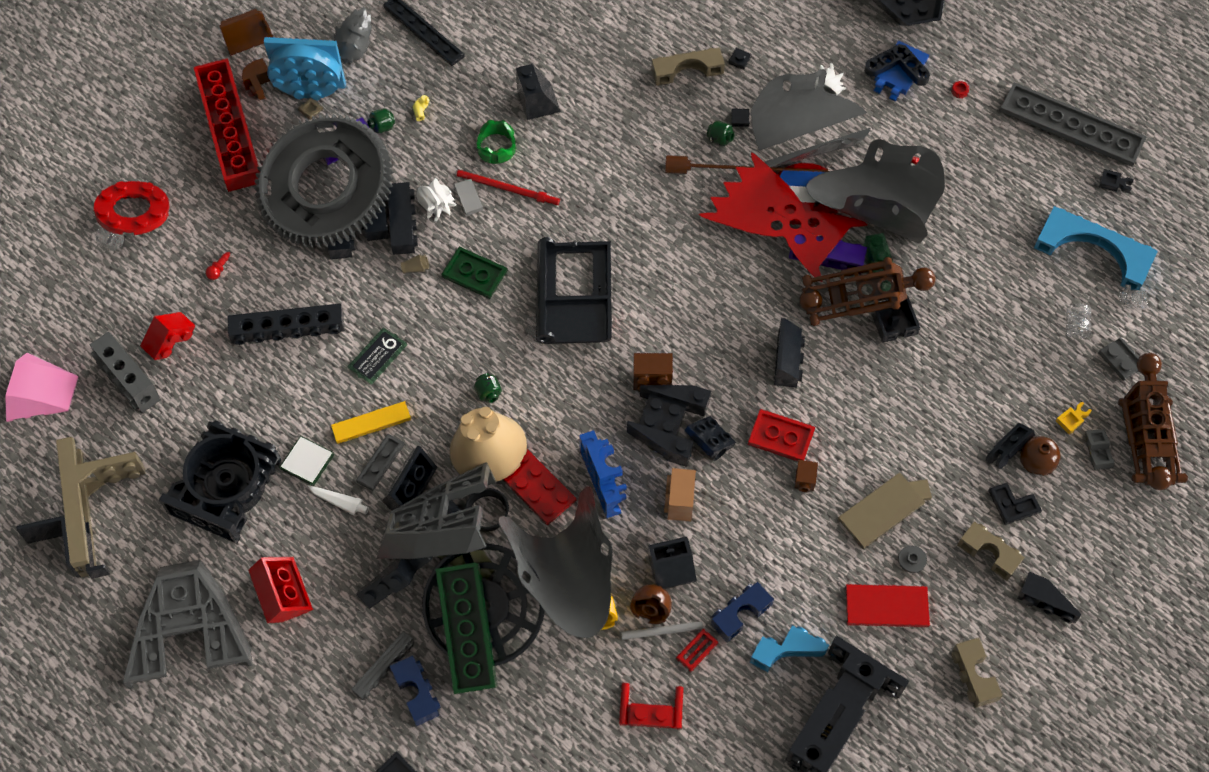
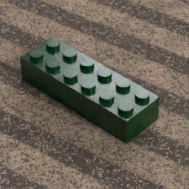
M476 562L436 569L454 694L498 687L480 564Z

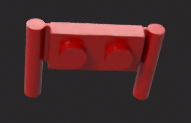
M621 684L619 725L682 729L684 687H675V705L672 707L669 705L629 704L630 684Z

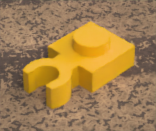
M1080 402L1075 411L1070 407L1056 419V422L1069 435L1084 423L1085 420L1083 418H1087L1092 411L1091 409L1086 412L1081 410L1084 402Z

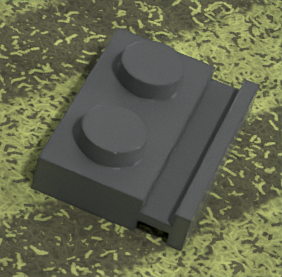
M1119 337L1118 340L1113 341L1099 351L1101 357L1123 381L1138 372L1136 365L1139 356L1122 337Z

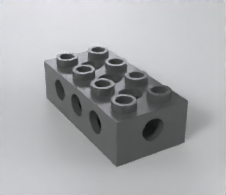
M109 331L89 344L93 350L90 354L96 360V364L102 371L106 372L109 380L113 384L115 383L123 397L126 396L134 410L138 408L143 413L161 400L152 382Z

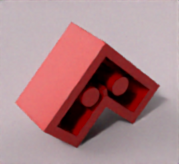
M182 312L154 316L140 347L154 360L167 358L171 355L175 343L187 341L191 338L196 325Z

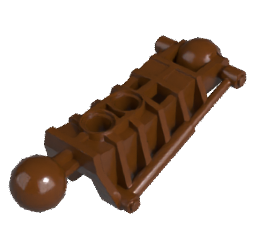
M886 257L880 262L848 268L828 275L814 278L804 275L802 280L805 288L802 289L799 304L806 311V315H810V324L818 326L820 321L837 317L854 316L888 308L899 309L901 307L900 302L907 299L906 288L915 287L920 291L930 290L936 282V276L931 269L921 267L915 270L912 276L903 277L902 268L892 263V258ZM883 269L881 272L873 273L875 270ZM869 272V274H866V275H861V276L858 275V274H861V273ZM855 275V277L844 279V277ZM840 277L841 279L838 281L830 282L831 278ZM827 281V284L812 286L813 282ZM882 282H889L891 289L883 291L880 285ZM856 283L857 290L846 291V285ZM869 285L873 291L871 294L865 295L861 291L862 287ZM828 289L831 306L821 308L823 297L818 290ZM858 294L859 299L848 301V296ZM860 305V307L850 309V307ZM846 308V311L836 313L837 309ZM832 311L833 313L824 316L817 315V313Z
M1149 352L1142 354L1138 358L1136 365L1138 372L1144 376L1145 381L1135 383L1126 396L1118 400V405L1122 407L1128 443L1132 451L1135 468L1132 481L1134 483L1150 485L1153 489L1161 491L1166 490L1170 485H1175V483H1186L1188 476L1186 473H1182L1177 450L1178 442L1171 412L1173 401L1167 396L1168 381H1157L1156 375L1161 370L1162 362L1159 356ZM1149 399H1153V405L1150 403ZM1151 417L1155 418L1156 424L1152 422ZM1147 430L1154 432L1155 439H1148ZM1150 457H1162L1163 462H1166V467L1155 466L1151 468ZM1139 462H1142L1143 473L1140 472Z

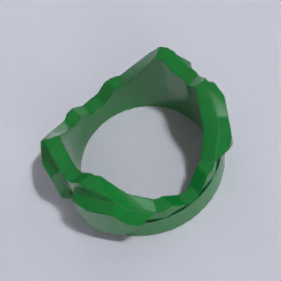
M488 120L487 123L483 124L478 135V155L485 162L492 164L504 163L511 159L516 151L513 128L504 120ZM500 134L506 136L511 141L512 146L510 149L499 148L496 151H492L488 147L481 148V143L490 135Z

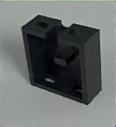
M908 295L907 299L900 302L901 307L899 309L888 308L871 312L882 343L896 340L901 335H903V338L918 335L920 325Z

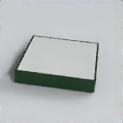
M300 435L280 465V470L314 486L333 458L334 452Z

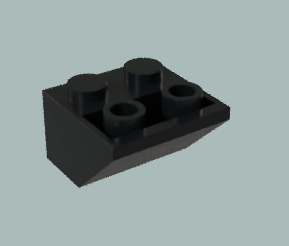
M687 536L648 545V557L657 586L667 589L697 582L693 555Z

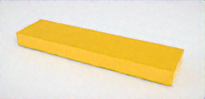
M403 401L332 424L331 427L336 442L339 444L410 421L411 416L406 402Z

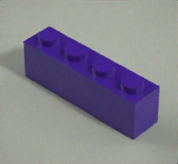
M799 234L795 236L794 240L797 244H803L806 241V237ZM817 236L816 239L817 241H822L823 237ZM840 240L820 266L838 270L862 266L867 247ZM790 249L789 259L799 261V259Z

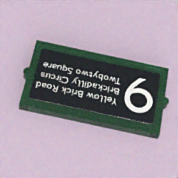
M383 327L349 364L348 369L357 374L358 378H363L372 385L408 344L398 338L397 334H393Z

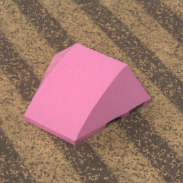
M26 353L16 360L6 391V421L69 411L78 376Z

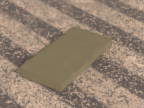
M899 472L839 516L838 520L859 545L865 549L922 507L925 501Z

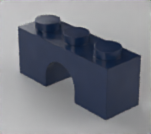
M758 581L754 585L749 584L742 591V595L738 598L736 596L727 603L728 606L725 609H719L712 615L711 626L727 643L743 630L744 624L737 616L740 611L749 610L758 618L773 605L774 598Z
M410 656L391 665L390 668L400 690L408 686L418 689L416 698L407 702L416 726L440 716L438 709L441 706L437 698H432L429 692L433 689L428 678L423 679L421 673L424 672L420 660L415 661L414 657Z

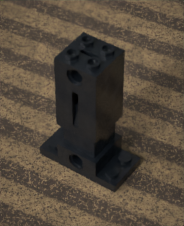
M836 635L828 655H830V659L835 663H843L837 676L839 681L833 690L831 688L827 689L789 749L785 759L788 762L787 765L795 771L829 772L865 713L863 707L868 699L873 701L880 688L884 689V693L889 697L899 699L909 680Z

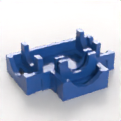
M594 430L579 435L580 453L606 519L621 514L618 503L625 500L627 496L625 493L620 495L619 492L627 490L626 483L616 486L615 478L623 475L621 466L609 467L605 463L606 457L614 454L612 444L609 445L608 439L598 440Z

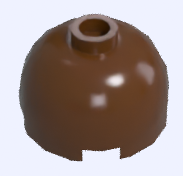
M1036 436L1029 439L1020 452V462L1029 473L1042 476L1051 474L1057 468L1061 458L1058 445L1052 439L1044 436Z
M650 584L640 587L633 595L630 609L634 616L638 619L640 617L649 619L648 624L664 623L669 617L672 607L669 593L660 586Z

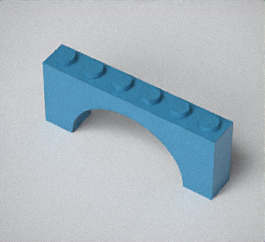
M1055 206L1034 246V249L1051 255L1056 248L1068 242L1081 241L1095 244L1109 252L1118 262L1122 273L1120 286L1135 293H1138L1158 252V250L1153 249L1151 246L1141 244L1132 238H1127L1116 231L1106 229L1097 223L1090 222L1081 216L1074 215Z

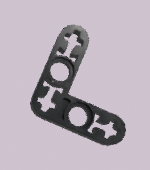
M898 44L865 63L864 72L870 77L877 76L899 65L916 85L924 86L930 78V72L903 44ZM888 58L891 60V62L885 63L882 59ZM907 63H913L915 67H908Z

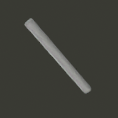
M703 622L623 631L621 635L622 640L702 630Z

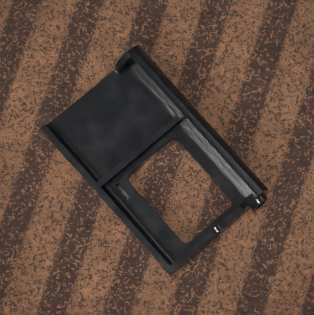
M543 237L537 243L536 341L542 344L603 343L610 341L612 338L611 241L556 243L550 237ZM557 254H593L592 295H556Z

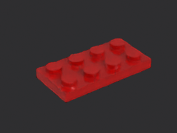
M527 449L519 468L502 480L548 526L574 504L577 498Z

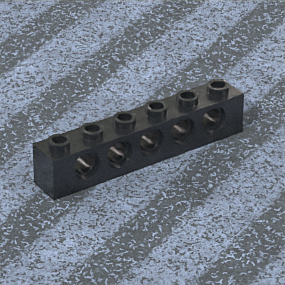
M341 303L228 315V336L231 343L236 345H242L245 342L261 343L264 340L271 339L280 341L283 338L289 337L298 339L307 335L317 337L326 333L335 335L345 331L344 312Z

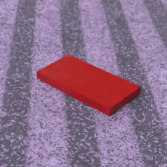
M846 584L847 625L930 626L928 586Z

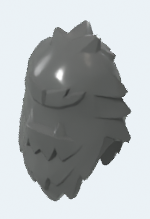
M364 7L358 11L354 9L340 26H335L336 34L333 35V41H337L340 59L343 60L344 64L348 61L352 63L353 60L361 59L371 44V41H369L372 25H370L371 16L370 14L367 15Z

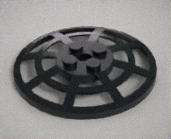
M485 543L486 547L479 550H493L504 553L500 564L479 562L480 569L497 570L492 581L483 580L482 584L484 598L490 602L487 618L493 640L491 645L492 648L495 647L498 659L494 660V665L498 666L517 658L534 642L540 632L545 610L539 603L536 625L525 620L527 614L526 594L530 592L523 587L518 577L507 569L511 557L516 559L513 550L500 545ZM470 552L448 555L442 559L428 578L423 593L422 613L425 627L436 646L447 656V646L442 642L434 629L444 625L443 616L431 620L430 595L433 586L438 588L436 569L445 568L447 564L461 555L466 564L474 563ZM528 562V564H529V566L531 567V569L533 570L534 574H535L536 577L539 579V577H538L536 571L533 569V567H532V566L530 565V563ZM504 574L514 582L517 587L516 590L506 593L499 585ZM521 597V613L518 617L509 612V601ZM504 620L516 624L507 635L502 638L500 637L497 626ZM521 627L532 632L519 649L506 656L503 644L512 639Z

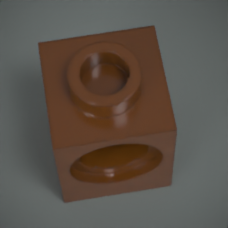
M798 460L794 488L799 489L801 492L814 491L818 462Z

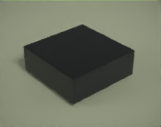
M732 108V127H749V109Z

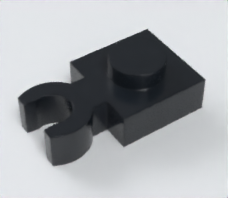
M1104 169L1099 187L1115 192L1120 188L1123 192L1130 193L1132 187L1126 184L1132 185L1134 179L1129 177L1123 179L1121 178V173Z

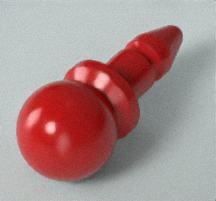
M226 252L217 262H213L211 266L207 267L205 274L208 279L216 280L220 277V272L224 270L223 266L228 261L230 252Z

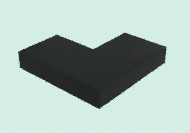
M1008 483L989 488L988 490L1005 525L1042 512L1034 494L1015 499Z

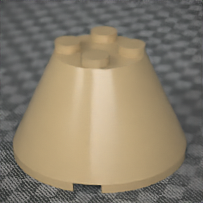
M486 406L474 409L461 417V423L450 444L451 462L460 475L487 462L496 482L514 473L521 465L520 462L527 452L526 436L520 425L513 419L497 413Z

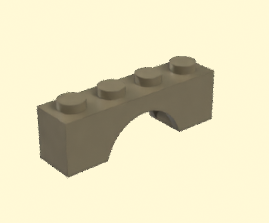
M720 47L652 59L651 70L655 84L658 86L673 83L674 77L678 72L689 68L697 69L707 77L724 74L725 63Z

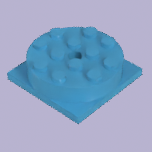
M264 38V45L269 59L267 74L274 87L292 95L296 99L312 98L314 100H320L333 94L337 88L345 89L346 81L337 41Z

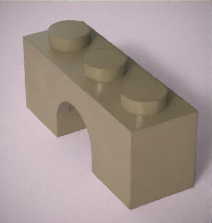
M975 521L957 545L973 557L980 550L991 551L995 556V563L991 570L1006 581L1009 580L1025 558L1019 550L1011 548L1001 537L994 536L984 525L977 524Z
M980 638L958 643L952 652V659L955 664L958 663L961 670L959 671L962 683L967 685L968 699L971 703H974L975 708L997 702L1003 696L995 676L983 678L975 671V665L984 662L987 657Z

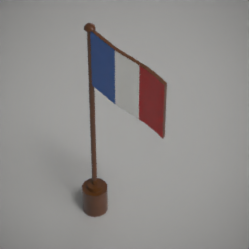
M666 155L665 173L687 174V171H691V167L719 169L754 167L691 164L688 156ZM770 167L773 171L782 172L780 178L797 195L804 210L807 212L812 211L815 200L807 192V184L814 177L830 170L828 168L826 170ZM788 204L784 210L786 213L792 214L796 211V207ZM769 207L767 211L772 213L774 212V208Z

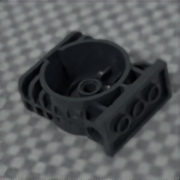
M209 421L207 424L208 431H203L201 434L202 441L195 444L184 461L183 480L173 483L167 494L162 493L159 501L168 515L237 544L241 538L240 532L247 521L245 513L251 510L261 499L265 485L270 481L269 475L275 473L276 469L274 466L281 463V458L276 450V446L272 443H263L253 435L246 436L236 428L232 427L229 429L224 427L219 421ZM239 461L245 463L252 471L253 478L251 481L246 467ZM226 478H231L228 482H223ZM196 479L204 482L206 491L214 500L208 499L205 496L202 484L197 483ZM193 500L197 504L196 506L191 505Z

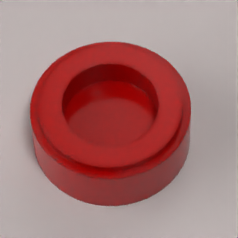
M957 81L952 85L951 93L956 98H965L970 90L969 85L966 82Z

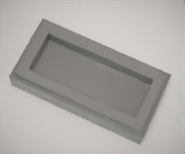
M472 179L454 184L466 216L483 211V206Z

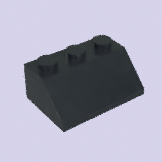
M781 318L778 331L774 385L797 388L798 381H802L803 370H799L800 364L803 365L804 353H800L801 348H804L805 336H802V329L786 318Z
M417 446L410 453L382 500L391 511L421 495L438 468L421 446Z

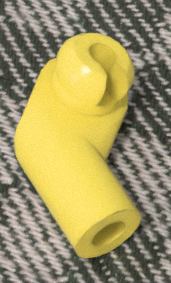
M421 96L413 104V111L417 121L425 119L423 111L429 103L427 96Z

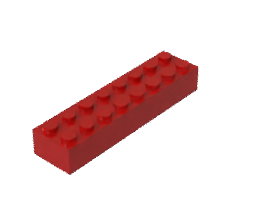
M228 58L193 67L228 192L256 185L255 180L258 179L256 173H260L257 169L259 165Z

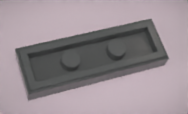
M387 434L356 479V482L374 491L405 443Z

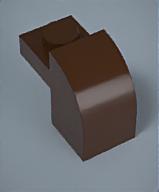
M263 58L249 63L242 71L245 89H250L252 95H256L259 101L265 99L261 85L270 81L267 74L268 67Z

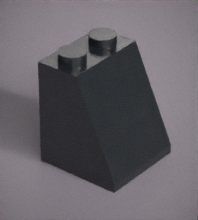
M533 64L515 68L517 93L527 120L561 112L551 83Z

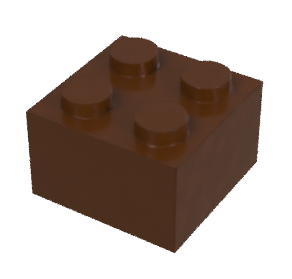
M634 353L633 390L640 392L641 385H672L673 353Z

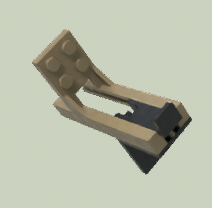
M73 437L58 439L56 444L65 515L16 526V530L28 544L63 536L66 565L77 578L90 576L94 579L110 575L108 568L104 564L96 566L88 497L107 482L117 483L125 478H139L140 475L146 474L145 466L136 452L84 463L83 452L81 449H76ZM94 473L95 477L87 478L89 475Z

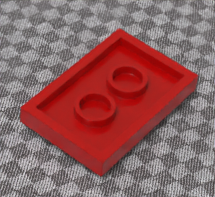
M760 409L748 445L798 462V460H805L816 427Z

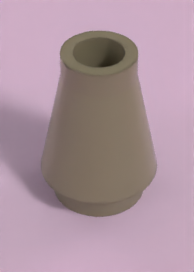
M419 254L405 262H401L402 272H425V270L429 269L427 256Z

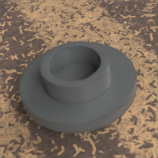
M912 545L901 550L898 561L905 571L917 573L926 566L927 556L921 548Z

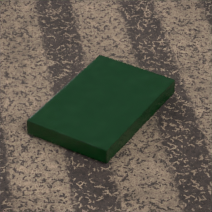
M459 246L442 272L441 277L491 299L507 273L508 268Z

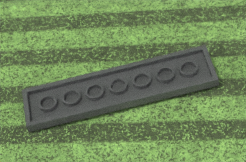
M1015 82L999 111L1133 167L1147 136Z

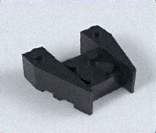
M641 385L640 397L648 399L639 424L627 421V433L642 441L651 450L662 455L667 461L687 467L693 451L694 441L679 437L678 433L686 411L705 417L711 398V391L694 385Z

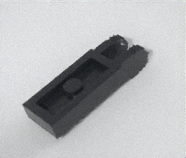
M1018 423L986 456L987 463L992 464L996 461L995 466L1002 469L1008 463V460L1020 451L1029 439L1035 436L1034 430Z

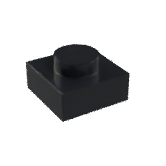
M735 48L728 64L744 70L752 54Z

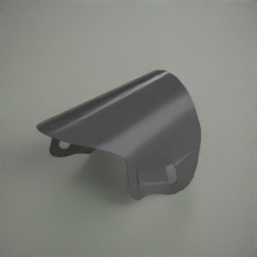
M820 69L812 74H786L772 79L756 99L751 110L756 144L758 150L761 151L866 114L867 112L853 101L826 92L824 84L827 72L824 69ZM818 76H819L818 85H817L816 88H815V83H816V80H817V78H818ZM785 80L791 81L789 91L783 89V82ZM871 127L765 161V163L769 167H776L856 145L868 135Z
M876 139L870 143L864 161L860 165L822 173L811 179L806 188L814 200L825 206L919 244L928 235L925 224L944 193V168L940 157L931 149L923 146H899L888 143L885 140ZM878 148H882L883 154L881 159L877 161L875 154ZM916 153H920L921 157L917 165H911L913 156Z
M586 486L580 492L574 520L565 530L553 538L532 536L516 525L511 518L499 517V525L507 536L518 562L519 578L524 587L537 599L548 616L570 635L579 638H591L597 635L605 625L610 611L613 549L608 537L602 531L595 506L593 489L590 486ZM602 543L609 547L607 556L602 552ZM528 562H529L530 565L533 567V569L536 571V573H537L539 579H538V578L536 577V575L534 574V572H533V570L531 569V567L529 566ZM524 571L528 573L529 583L522 578Z

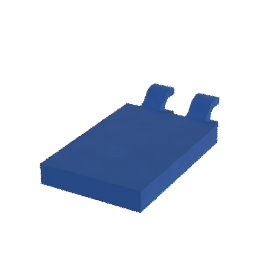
M898 41L896 44L907 46L923 65L929 59V54L901 41ZM888 58L885 60V63L891 62ZM907 63V66L915 67V64ZM896 65L875 76L874 80L877 82L873 91L880 94L884 86L892 89L889 99L896 101L900 93L906 95L913 81L899 65Z

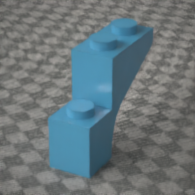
M792 625L781 646L778 645L775 639L762 636L751 656L750 663L769 672L771 666L783 657H823L829 645L823 638L813 637L804 628Z

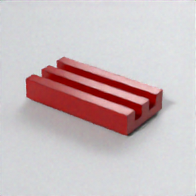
M703 628L681 651L676 660L680 661L684 667L692 672L719 642ZM703 636L707 637L686 660L683 658ZM709 641H711L712 643H711V644L708 646V648L693 662V664H692V665L689 664V662L703 649V647H704Z

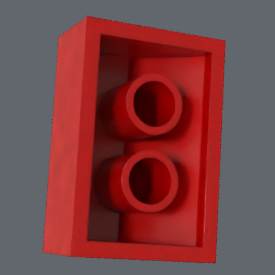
M261 557L248 569L267 623H282L313 610L294 557Z

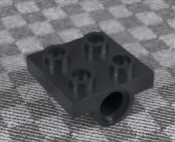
M711 416L688 425L684 430L713 461L718 460L736 444L731 435L725 432Z

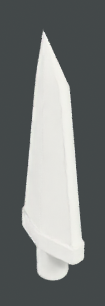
M307 485L315 496L345 510L351 515H354L357 511L367 514L369 507L361 504L363 499Z

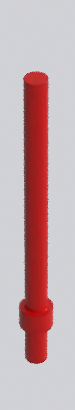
M457 171V177L472 179L474 182L537 199V202L540 203L547 202L557 206L560 203L559 198L549 196L542 191L535 192L466 171Z

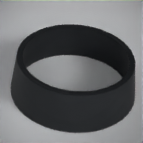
M487 488L478 494H471L465 505V509L472 507L475 501L482 497H494L503 503L506 510L505 517L508 516L509 504L505 495L493 488ZM499 523L489 527L480 526V530L485 532L500 528Z

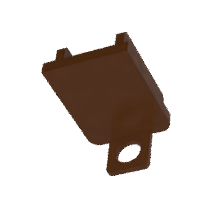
M257 9L220 22L221 25H219L230 56L264 44L265 37H273L263 13L257 11Z

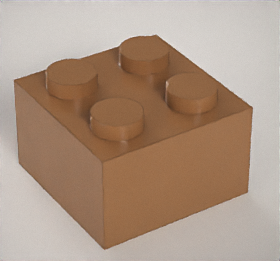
M672 468L671 475H667L664 513H668L667 520L691 522L696 470Z

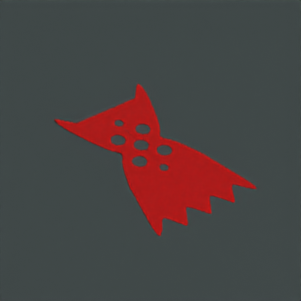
M751 153L755 167H736L742 182H723L729 197H711L717 212L701 213L699 216L753 234L785 237L790 249L813 277L821 276L819 266L849 228L867 226L868 224L842 215L820 211H805L801 201L789 185L754 153ZM792 204L796 207V211L788 214L784 210L785 206ZM773 207L774 212L770 213L767 209ZM810 218H817L819 225L817 227H810L808 220ZM797 219L801 222V226L793 229L789 225L790 221ZM773 221H780L783 227L780 230H774L771 227V223ZM799 234L806 237L805 243L797 244L794 240L795 236ZM821 235L823 240L817 241L816 237Z

